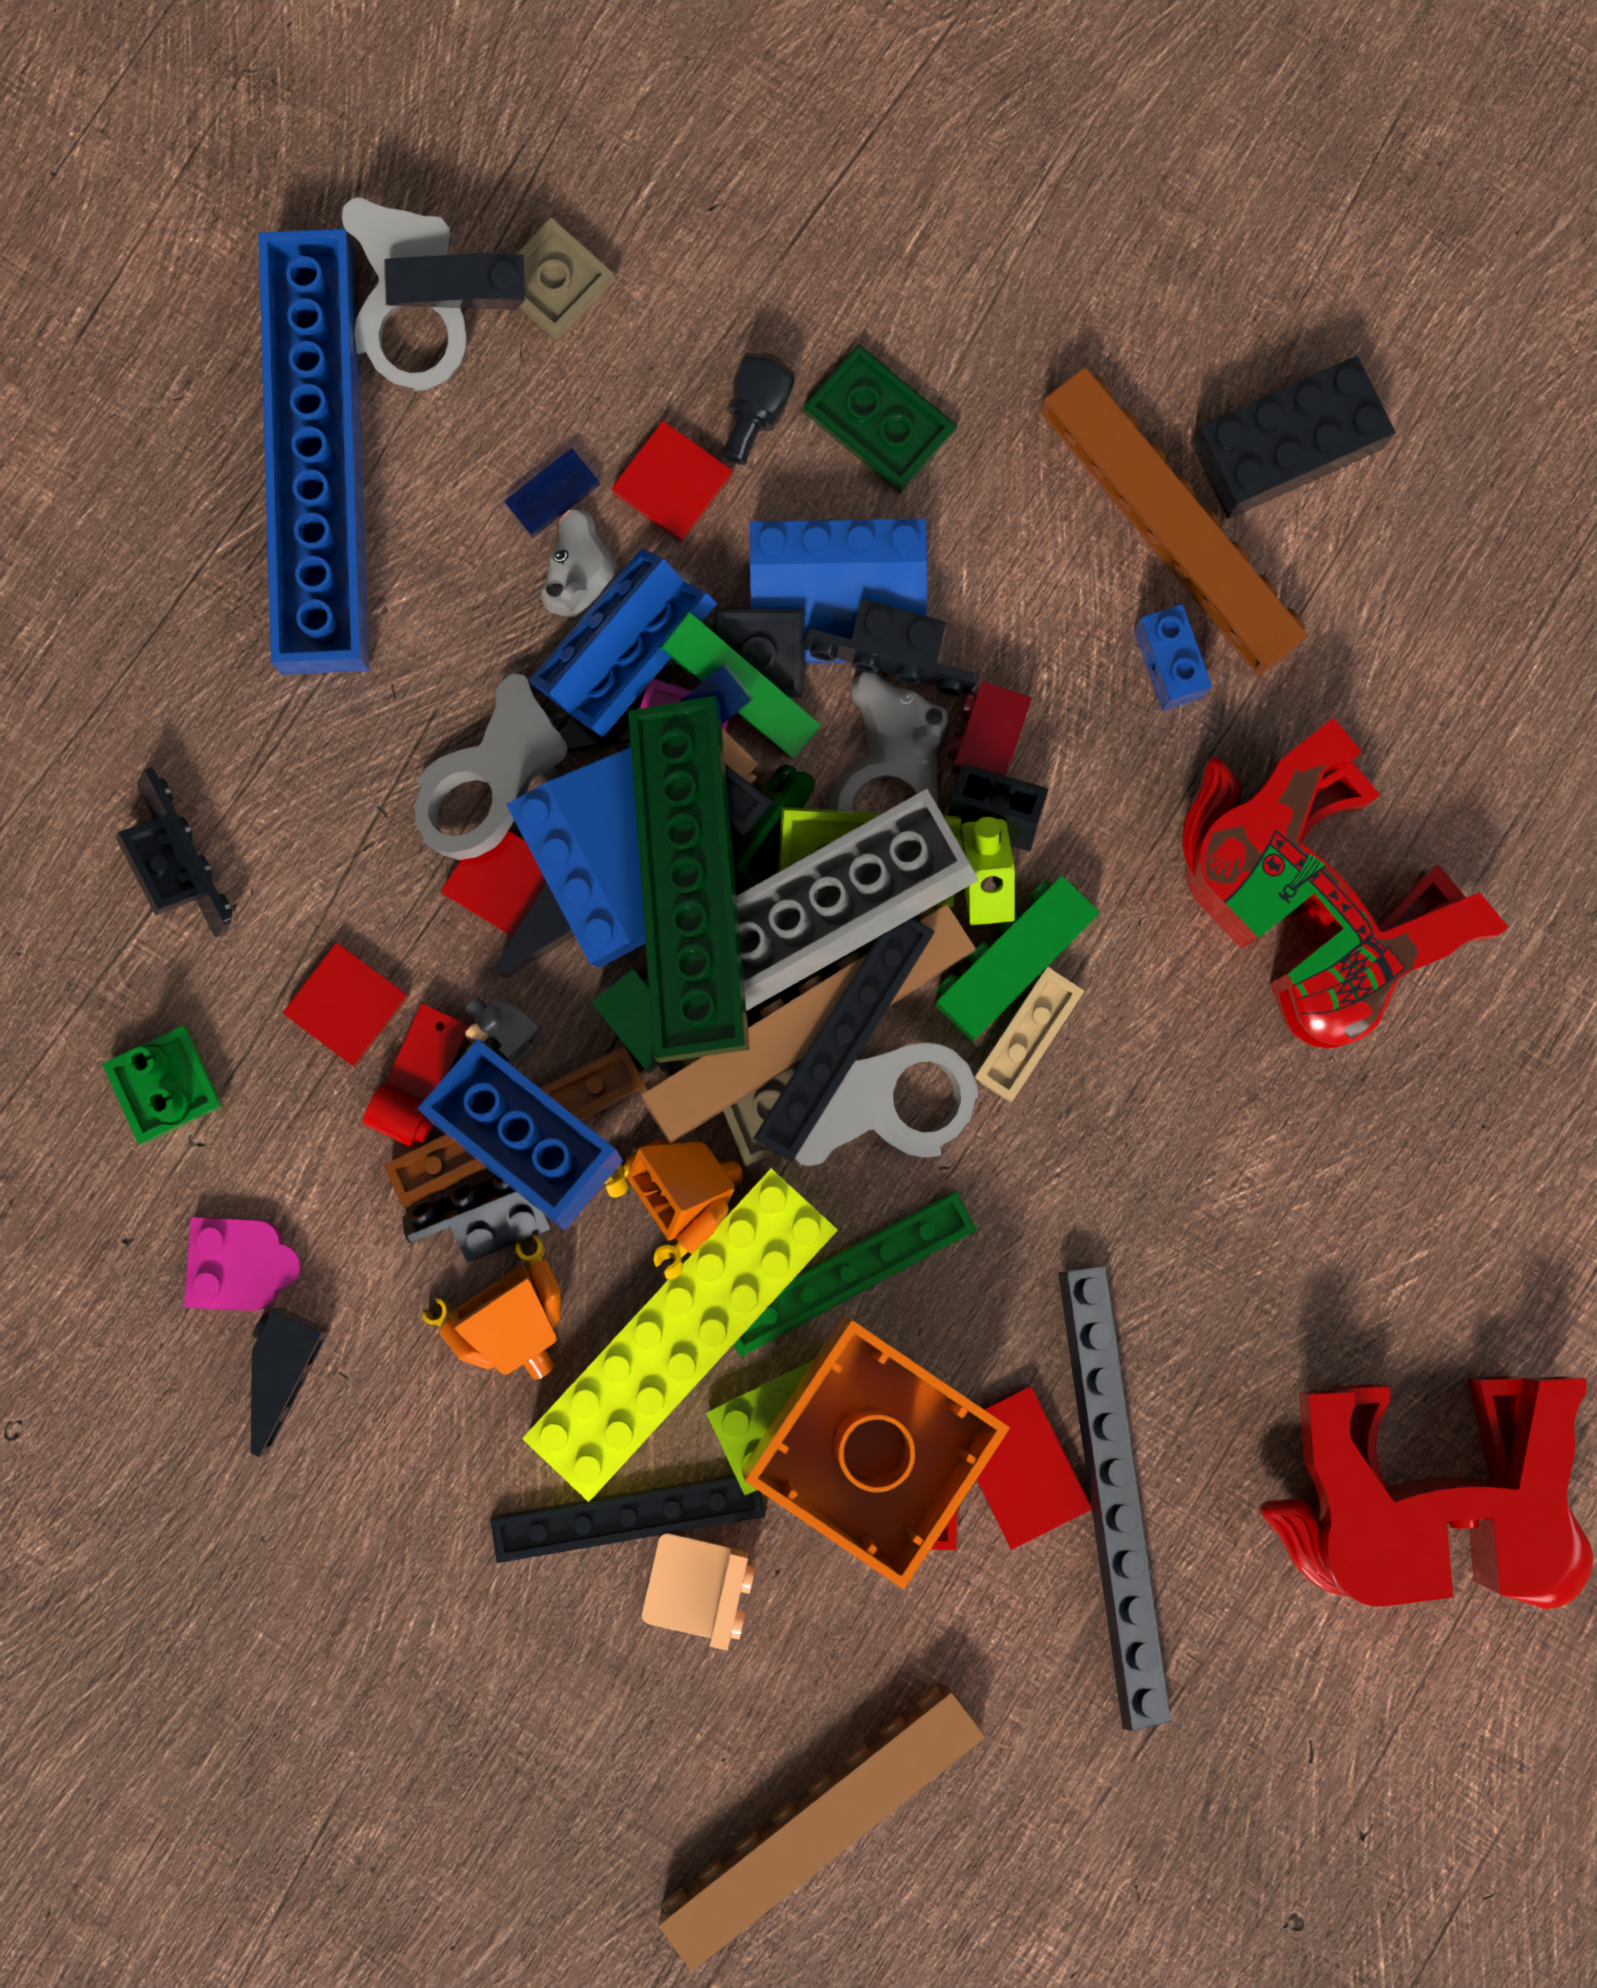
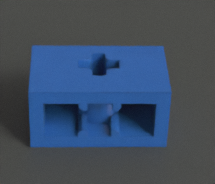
M1183 604L1141 617L1133 631L1162 712L1204 698L1211 689L1212 684Z

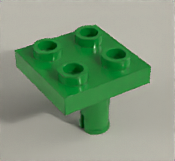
M182 1025L102 1063L138 1145L147 1144L224 1107L187 1026Z

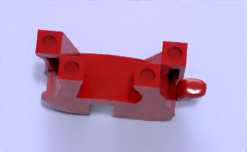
M1571 1375L1537 1378L1517 1376L1468 1378L1489 1477L1487 1479L1462 1477L1430 1478L1389 1487L1386 1486L1379 1469L1376 1443L1381 1419L1391 1400L1390 1386L1382 1384L1334 1386V1390L1299 1392L1304 1464L1315 1484L1318 1500L1314 1509L1301 1499L1267 1500L1260 1504L1259 1512L1269 1526L1277 1533L1295 1567L1309 1581L1327 1592L1352 1597L1365 1605L1386 1607L1453 1598L1447 1523H1450L1451 1528H1469L1474 1582L1499 1595L1543 1609L1558 1608L1566 1605L1582 1591L1590 1577L1593 1566V1553L1590 1542L1570 1510L1567 1501V1490L1576 1449L1575 1417L1579 1405L1587 1393L1586 1378Z

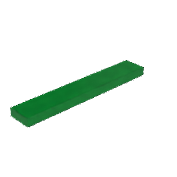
M957 1191L942 1197L797 1275L735 1342L734 1347L739 1356L742 1357L977 1231Z

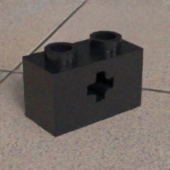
M963 763L950 801L948 816H958L961 818V825L967 822H977L983 817L1002 819L1007 823L1010 845L1031 852L1049 788Z

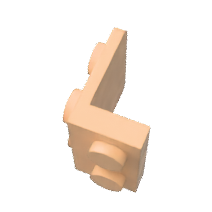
M673 1533L661 1535L643 1606V1621L650 1625L710 1638V1647L728 1651L730 1638L740 1639L745 1612L737 1610L741 1592L750 1594L756 1566L747 1564L749 1551Z

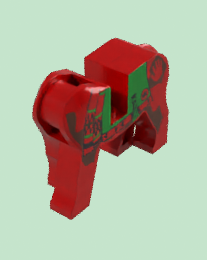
M1334 717L1270 769L1266 780L1255 796L1240 806L1238 804L1242 795L1241 782L1218 757L1209 758L1204 765L1200 786L1185 815L1182 831V847L1186 860L1185 877L1189 891L1198 904L1241 949L1260 938L1295 908H1298L1301 912L1299 919L1304 927L1315 936L1319 933L1324 939L1275 978L1270 985L1289 1031L1300 1041L1310 1046L1326 1049L1353 1043L1371 1033L1381 1021L1398 980L1405 974L1449 956L1464 943L1487 941L1499 936L1509 928L1480 892L1465 897L1439 864L1426 870L1376 924L1362 901L1344 879L1322 858L1302 844L1306 835L1320 821L1342 813L1361 811L1380 796L1378 791L1352 761L1362 751ZM1333 769H1338L1322 779L1325 772Z

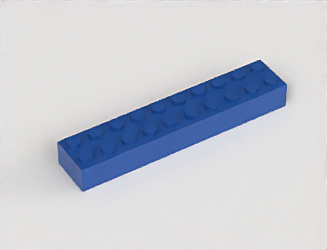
M346 229L258 233L271 663L282 675L369 671L359 354L356 353L354 338L356 318L358 316L356 251Z

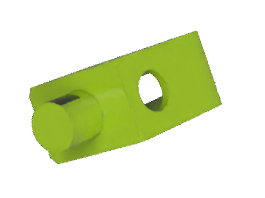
M983 817L977 822L962 824L960 847L978 878L977 882L964 888L970 925L1014 921L1015 870L1006 821L993 817ZM993 876V883H996V889H983L981 887L982 881L987 877Z

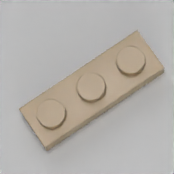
M1047 967L974 1076L975 1080L1011 1103L1085 991Z

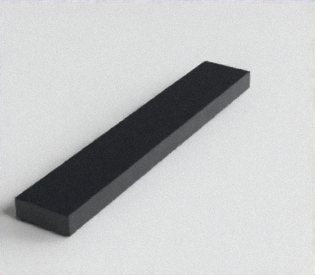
M911 918L878 937L753 1137L754 1141L789 1163L793 1162L935 931L916 919Z
M734 1474L591 1499L589 1502L583 1500L490 1517L496 1561L497 1563L658 1536L665 1533L762 1518L766 1515L762 1493L756 1490L744 1495Z

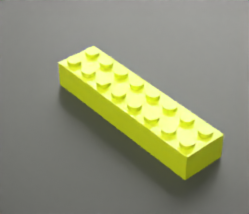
M771 1168L721 1222L713 1235L683 1263L681 1274L674 1279H669L522 1439L589 1502L836 1234L838 1229Z

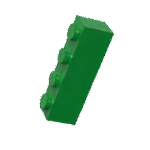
M1063 876L1054 884L1046 879L1029 896L1034 904L1023 915L1015 910L1014 921L1003 922L997 928L1003 935L992 946L984 941L966 959L972 966L961 977L953 972L936 989L941 998L934 1006L971 1042L1100 914Z

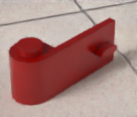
M421 1003L386 1083L376 1090L365 1111L362 1125L411 1148L417 1141L424 1144L434 1124L423 1115L418 1107L452 1069L466 1038L465 1032L471 1025L425 1003Z

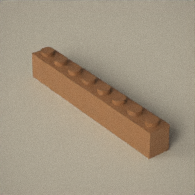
M947 904L938 910H935L932 906L913 917L935 931L890 1006L961 962L976 950ZM857 951L848 955L834 965L838 972L823 981L821 976L817 975L797 988L800 996L785 1004L781 998L759 1012L762 1020L748 1028L750 1050L683 1059L682 1061L686 1067L671 1076L665 1070L647 1081L644 1085L648 1091L641 1095V1100L668 1143H673L800 1063L868 953L863 957Z
M949 1684L942 1690L935 1686L924 1693L915 1703L918 1709L905 1719L898 1715L890 1720L880 1730L879 1733L882 1737L869 1748L865 1744H861L851 1751L843 1760L846 1765L833 1776L829 1772L821 1775L807 1788L809 1795L796 1806L792 1801L783 1805L771 1817L772 1825L760 1834L756 1830L748 1833L735 1845L736 1853L723 1864L719 1859L713 1861L698 1875L699 1883L687 1892L683 1888L678 1889L662 1903L661 1908L663 1911L660 1913L658 1927L691 1972L986 1738L982 1727Z

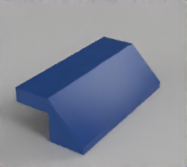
M641 548L528 681L579 724L603 738L670 660L671 657L658 646L684 613L690 612L702 622L717 603L707 592L683 581L663 558Z

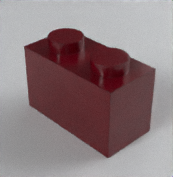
M984 681L981 682L978 694L969 691L961 714L962 717L969 719L964 735L955 732L947 755L948 758L955 760L951 772L959 775L964 763L1006 776L1032 697Z

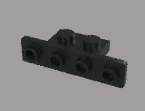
M861 598L858 604L850 639L808 628L803 638V649L810 651V655L816 659L835 661L837 658L853 663L852 666L857 670L867 673H876L878 670L895 674V679L906 684L928 683L937 686L939 692L951 696H961L963 693L968 694L976 685L978 674L937 663L946 621Z
M153 767L144 769L137 787L154 819L118 832L116 840L155 916L196 900L214 936H221L225 934L232 922L230 903L224 894H218L212 883V870L207 859L203 855L197 854L191 842L192 831L188 822L183 816L178 817L171 803L173 798L168 783L165 779L158 778Z
M496 1175L492 1180L477 1186L461 1187L454 1191L451 1196L437 1202L419 1204L402 1217L404 1236L408 1243L450 1227L467 1263L551 1229L547 1216Z

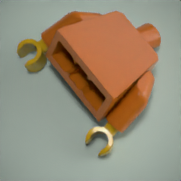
M657 1138L647 1145L639 1147L636 1152L626 1157V1163L622 1166L620 1164L604 1184L607 1183L605 1188L608 1195L616 1198L627 1192L630 1182L668 1241L677 1239L678 1242L674 1246L662 1245L654 1253L656 1267L661 1265L666 1259L671 1258L675 1260L664 1272L666 1279H674L682 1272L683 1262L681 1258L687 1252L693 1254L708 1240L728 1214V1203L734 1192V1187L741 1185L743 1173L740 1165L734 1160L719 1163L709 1147L702 1142L680 1143L674 1141L669 1144L667 1139Z
M533 1235L538 1245L537 1251L533 1255H524L519 1242L515 1247L516 1253L521 1260L530 1265L528 1269L523 1264L519 1265L455 1310H453V1306L449 1301L435 1298V1301L442 1307V1315L437 1320L429 1310L423 1309V1320L427 1324L440 1326L439 1334L459 1360L486 1370L496 1368L503 1375L510 1374L523 1365L534 1380L543 1378L554 1368L555 1362L545 1349L557 1340L554 1327L561 1320V1292L548 1261L542 1260L545 1249L537 1236Z

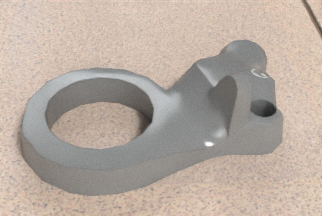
M863 672L856 676L851 687V697L861 711L870 750L867 756L853 764L836 781L829 794L827 809L851 811L853 800L862 788L871 782L885 779L900 782L909 788L914 795L928 789L939 808L937 760L939 750L951 727L947 710L941 706L929 703L912 691L892 685L878 672Z

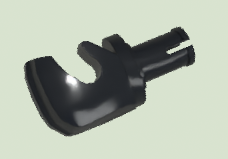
M746 352L739 363L734 379V398L729 401L726 408L727 412L735 419L726 445L721 451V455L736 464H747V458L759 431L774 430L776 423L778 424L784 415L795 384V374L783 364L780 358L773 354Z

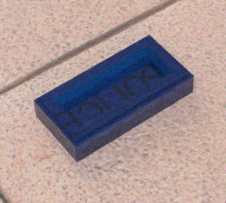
M571 448L508 497L504 503L528 534L534 538L599 487L600 483Z

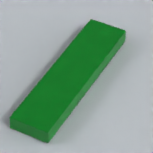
M690 612L684 613L658 646L790 759L795 760L821 726Z

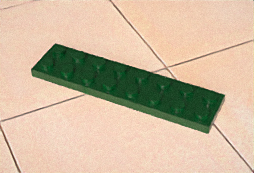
M714 695L628 711L654 1059L662 1063L750 1050L720 703Z

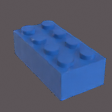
M479 1039L473 1043L418 1107L431 1123L564 1231L623 1162L613 1146Z

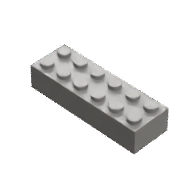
M928 789L921 791L736 896L746 1011L978 881L973 868Z

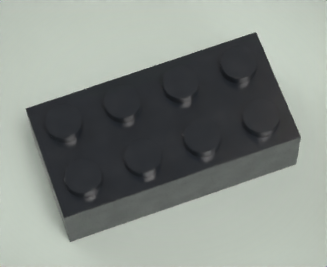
M1358 355L1200 425L1191 441V445L1227 519H1230L1383 450L1396 432Z

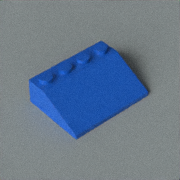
M926 519L749 522L751 607L803 608V638L808 628L850 639L861 598L927 616ZM803 649V663L848 662L837 658L835 661H822L812 657L810 651Z
M631 747L550 780L507 803L506 805L589 964L601 968L645 944Z

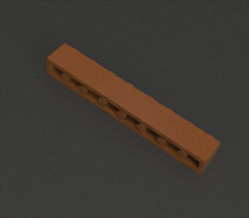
M1084 367L1044 399L1040 412L1041 415L1258 678L1299 647L1308 635L1304 631L1305 624L1293 609H1286L1276 597L1277 590L1273 583L1266 576H1259L1249 565V556L1244 548L1236 541L1230 542L1220 530L1222 525L1216 514L1209 508L1203 509L1193 497V488L1186 478L1180 474L1175 475L1167 466L1166 456L1162 449L1153 441L1148 443L1138 431L1139 424L1133 414L1126 408L1120 409L1110 397L1112 393L1105 380L1099 375L1093 376Z

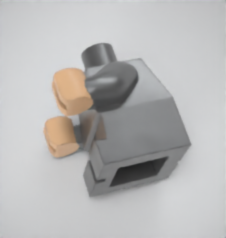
M475 997L465 1009L474 1017V1024L465 1032L466 1038L472 1042L466 1051L479 1039L514 1067L539 1042V1026L521 1010L496 998L487 1006L482 1000Z

